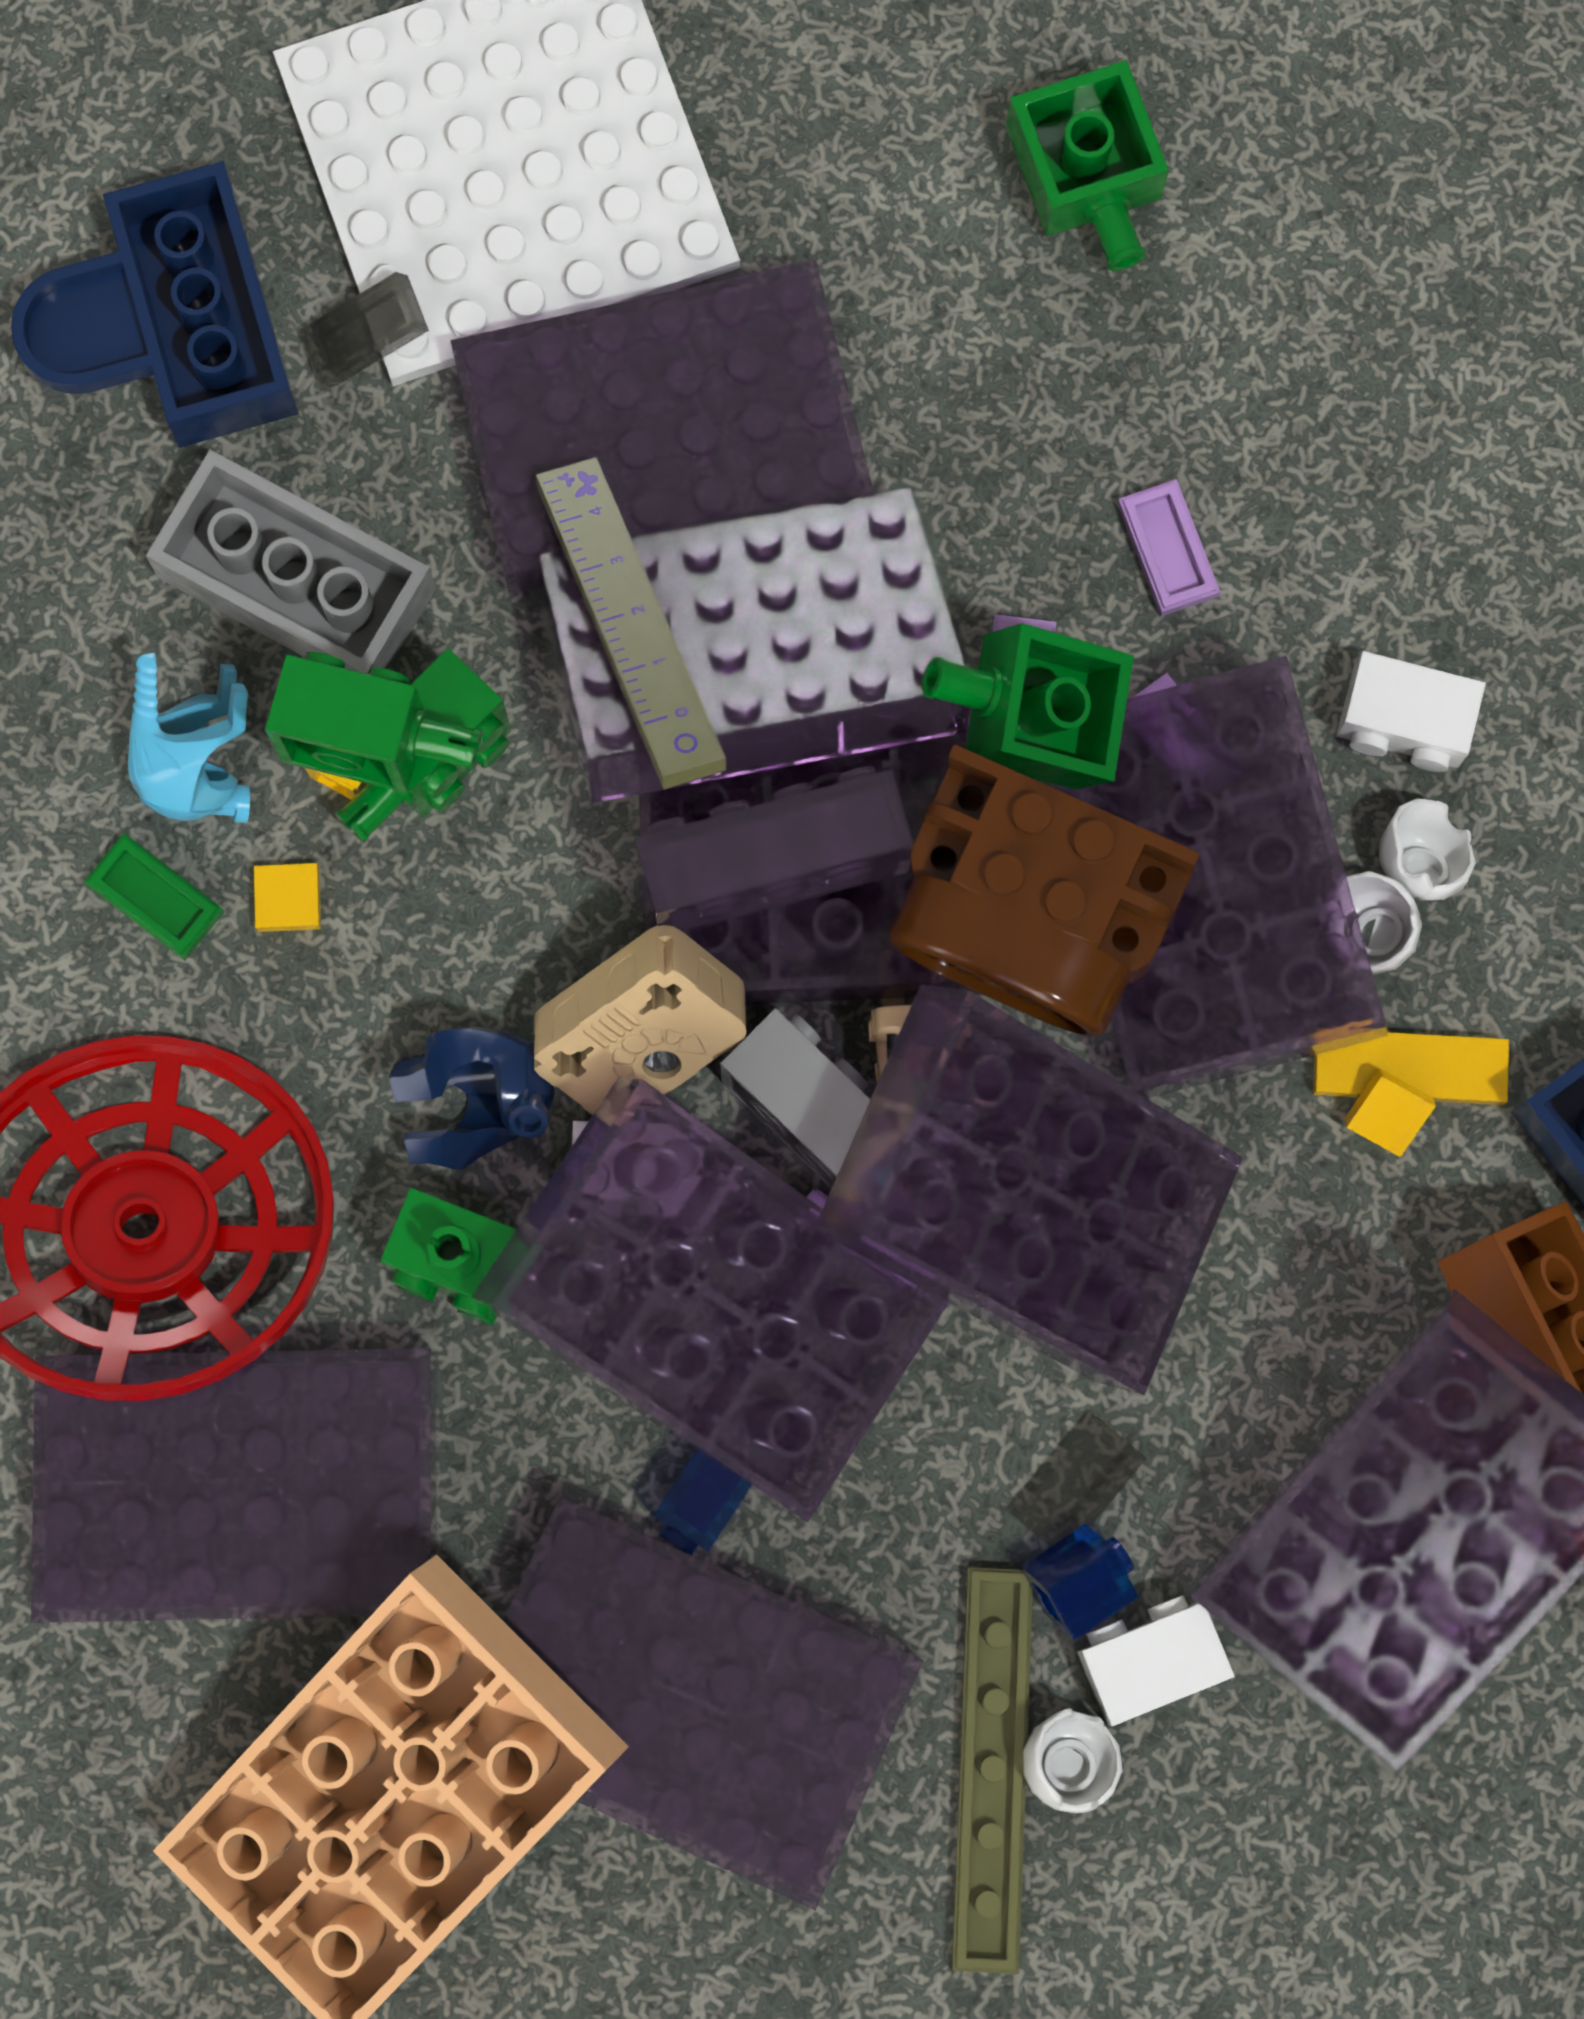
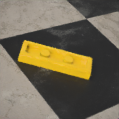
M1317 1029L1314 1046L1313 1095L1359 1097L1380 1068L1432 1097L1434 1102L1505 1105L1508 1102L1509 1039Z

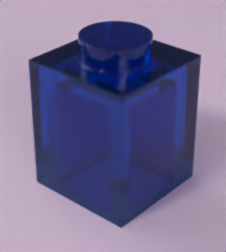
M697 1449L654 1514L657 1520L665 1524L658 1536L690 1557L697 1547L710 1554L753 1489L752 1485Z
M1087 1524L1076 1529L1021 1566L1047 1616L1074 1641L1139 1598L1127 1575L1134 1570V1565L1126 1550L1115 1537L1112 1536L1105 1540Z

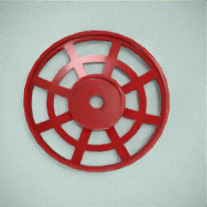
M127 1036L95 1041L57 1054L26 1071L0 1092V1134L16 1116L30 1106L51 1135L26 1162L12 1186L9 1198L0 1197V1224H3L2 1235L5 1260L14 1285L19 1291L18 1294L0 1303V1358L29 1378L69 1394L103 1401H146L176 1396L218 1382L253 1362L285 1334L307 1306L323 1275L333 1239L335 1206L328 1161L316 1130L296 1100L271 1076L243 1058L206 1043L171 1036ZM133 1062H156L151 1102H133L110 1106L86 1114L73 1121L52 1092L69 1081L101 1070ZM182 1064L202 1068L233 1083L260 1101L271 1114L242 1139L234 1130L214 1117L190 1107L176 1105ZM148 1122L144 1149L140 1151L125 1152L102 1160L87 1140L96 1134L115 1127ZM173 1125L181 1126L203 1135L222 1148L226 1154L199 1173L187 1162L170 1155ZM288 1133L300 1149L311 1177L316 1207L315 1225L277 1227L278 1216L274 1190L265 1167L259 1159ZM65 1154L82 1177L71 1189L64 1207L59 1208L30 1203L44 1175ZM244 1173L255 1197L258 1226L220 1225L214 1196ZM138 1214L152 1215L159 1221L155 1232L150 1236L134 1239L123 1233V1227L131 1217ZM30 1229L60 1234L70 1264L37 1283L32 1276L26 1259L24 1230ZM216 1251L252 1253L251 1260L241 1279L220 1302L216 1300L198 1279L209 1266ZM310 1252L306 1270L291 1300L272 1324L253 1340L232 1316L243 1307L258 1288L269 1267L272 1254ZM87 1285L95 1292L114 1300L108 1331L97 1330L80 1323L58 1309L54 1304ZM176 1294L196 1317V1319L167 1331L135 1334L142 1303L159 1301ZM36 1314L46 1325L64 1337L90 1348L103 1350L94 1382L76 1379L40 1364L16 1348L1 1332ZM210 1333L230 1355L213 1366L180 1378L146 1384H122L130 1353H149L172 1349Z

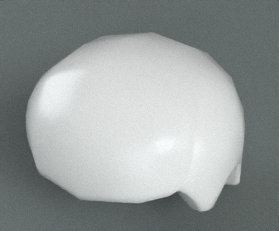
M1416 798L1400 805L1384 831L1379 844L1380 865L1386 876L1397 880L1413 898H1418L1422 901L1444 900L1461 891L1468 882L1476 864L1472 845H1470L1471 832L1468 829H1456L1448 820L1449 807L1440 801Z
M1372 871L1343 878L1327 893L1320 915V929L1338 960L1348 968H1354L1358 972L1372 975L1397 969L1416 951L1422 928L1417 904L1405 887L1394 878ZM1354 914H1358L1359 918L1354 926L1353 939L1349 942L1344 937V922ZM1376 919L1367 948L1362 941V930L1369 921Z
M1071 1708L1053 1714L1033 1728L1023 1750L1024 1777L1032 1793L1044 1804L1059 1811L1077 1814L1095 1810L1113 1795L1123 1771L1120 1746L1104 1725L1102 1718L1072 1711Z

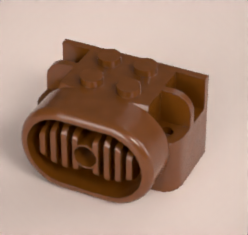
M954 744L949 754V769L933 803L929 804L924 815V823L913 844L911 853L913 882L890 929L889 939L894 948L900 953L953 982L1063 1030L1083 1036H1099L1107 1030L1127 984L1134 983L1144 977L1152 966L1191 880L1200 853Z

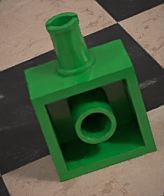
M1127 60L1010 97L1005 128L1046 237L1088 223L1094 224L1110 271L1125 270L1144 260L1146 253L1144 248L1141 247L1128 210L1161 200L1169 169Z
M1020 623L984 634L978 669L946 661L942 657L932 658L924 671L922 693L926 698H936L971 708L965 749L1032 779L1078 790L1115 781L1134 655Z
M447 648L411 685L417 688L423 708L427 712V718L471 729L478 728L483 730L480 752L475 751L474 756L478 758L475 766L479 764L485 769L505 752L510 743L506 738L511 732V727L504 701L460 658ZM418 756L408 793L367 784L335 815L348 830L352 829L354 831L353 834L365 843L369 836L402 803L410 806L422 818L433 808L439 813L448 809L464 791L465 785L461 780L471 770H467L462 766Z
M307 652L305 659L286 654L265 731L282 763L408 793L418 756L462 766L467 770L473 771L478 759L477 756H474L475 751L480 752L483 730L478 728L471 729L427 718V712L423 708L417 688L408 684L409 678L407 676L379 667L371 668L369 675L344 669V661L320 652Z
M410 1188L380 1262L393 1274L390 1282L398 1285L397 1289L432 1303L437 1292L454 1298L452 1306L458 1309V1313L493 1326L497 1316L512 1321L541 1249L531 1234Z

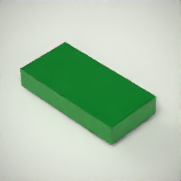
M125 833L122 834L84 881L90 889L184 961H186L225 912L219 905Z

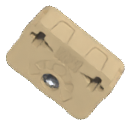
M668 925L655 926L554 997L535 1013L533 1021L535 1035L534 1070L540 1077L554 1087H558L597 1119L603 1122L629 1121L641 1113L648 1105L697 1074L700 1069L723 1053L729 1052L744 1040L746 1035L744 982L737 974L681 930Z

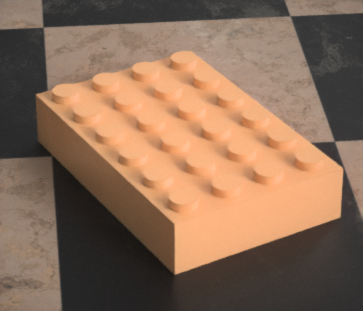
M435 1555L411 1572L153 1852L317 2019H368L629 1746L438 1555Z

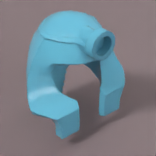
M155 652L141 655L136 662L137 672L135 677L137 681L134 684L136 691L133 694L135 702L133 703L134 711L132 712L128 754L129 778L139 796L138 799L156 813L174 820L195 821L209 815L232 816L233 822L247 823L250 812L249 785H237L238 779L223 768L206 762L209 755L217 747L238 737L246 728L248 691L244 684L237 683V670L234 664H220V677L216 694L195 695L158 714ZM228 714L227 719L203 728L208 721Z

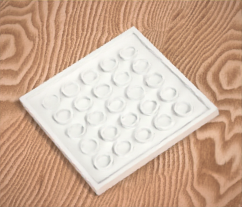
M424 0L273 51L392 386L740 268V258L642 0Z

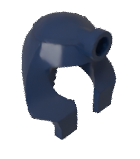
M456 1028L431 1033L427 1037L425 1052L422 1055H413L411 1058L404 1057L394 1064L393 1069H391L389 1076L395 1102L434 1099L442 1096L446 1085L449 1087L456 1086L466 1092L468 1098L466 1112L463 1119L453 1130L419 1131L404 1134V1142L410 1164L429 1163L455 1170L466 1168L483 1155L519 1136L534 1138L542 1135L548 1126V1111L555 1095V1087L540 1077L534 1070V1042H530L506 1030L491 1028Z

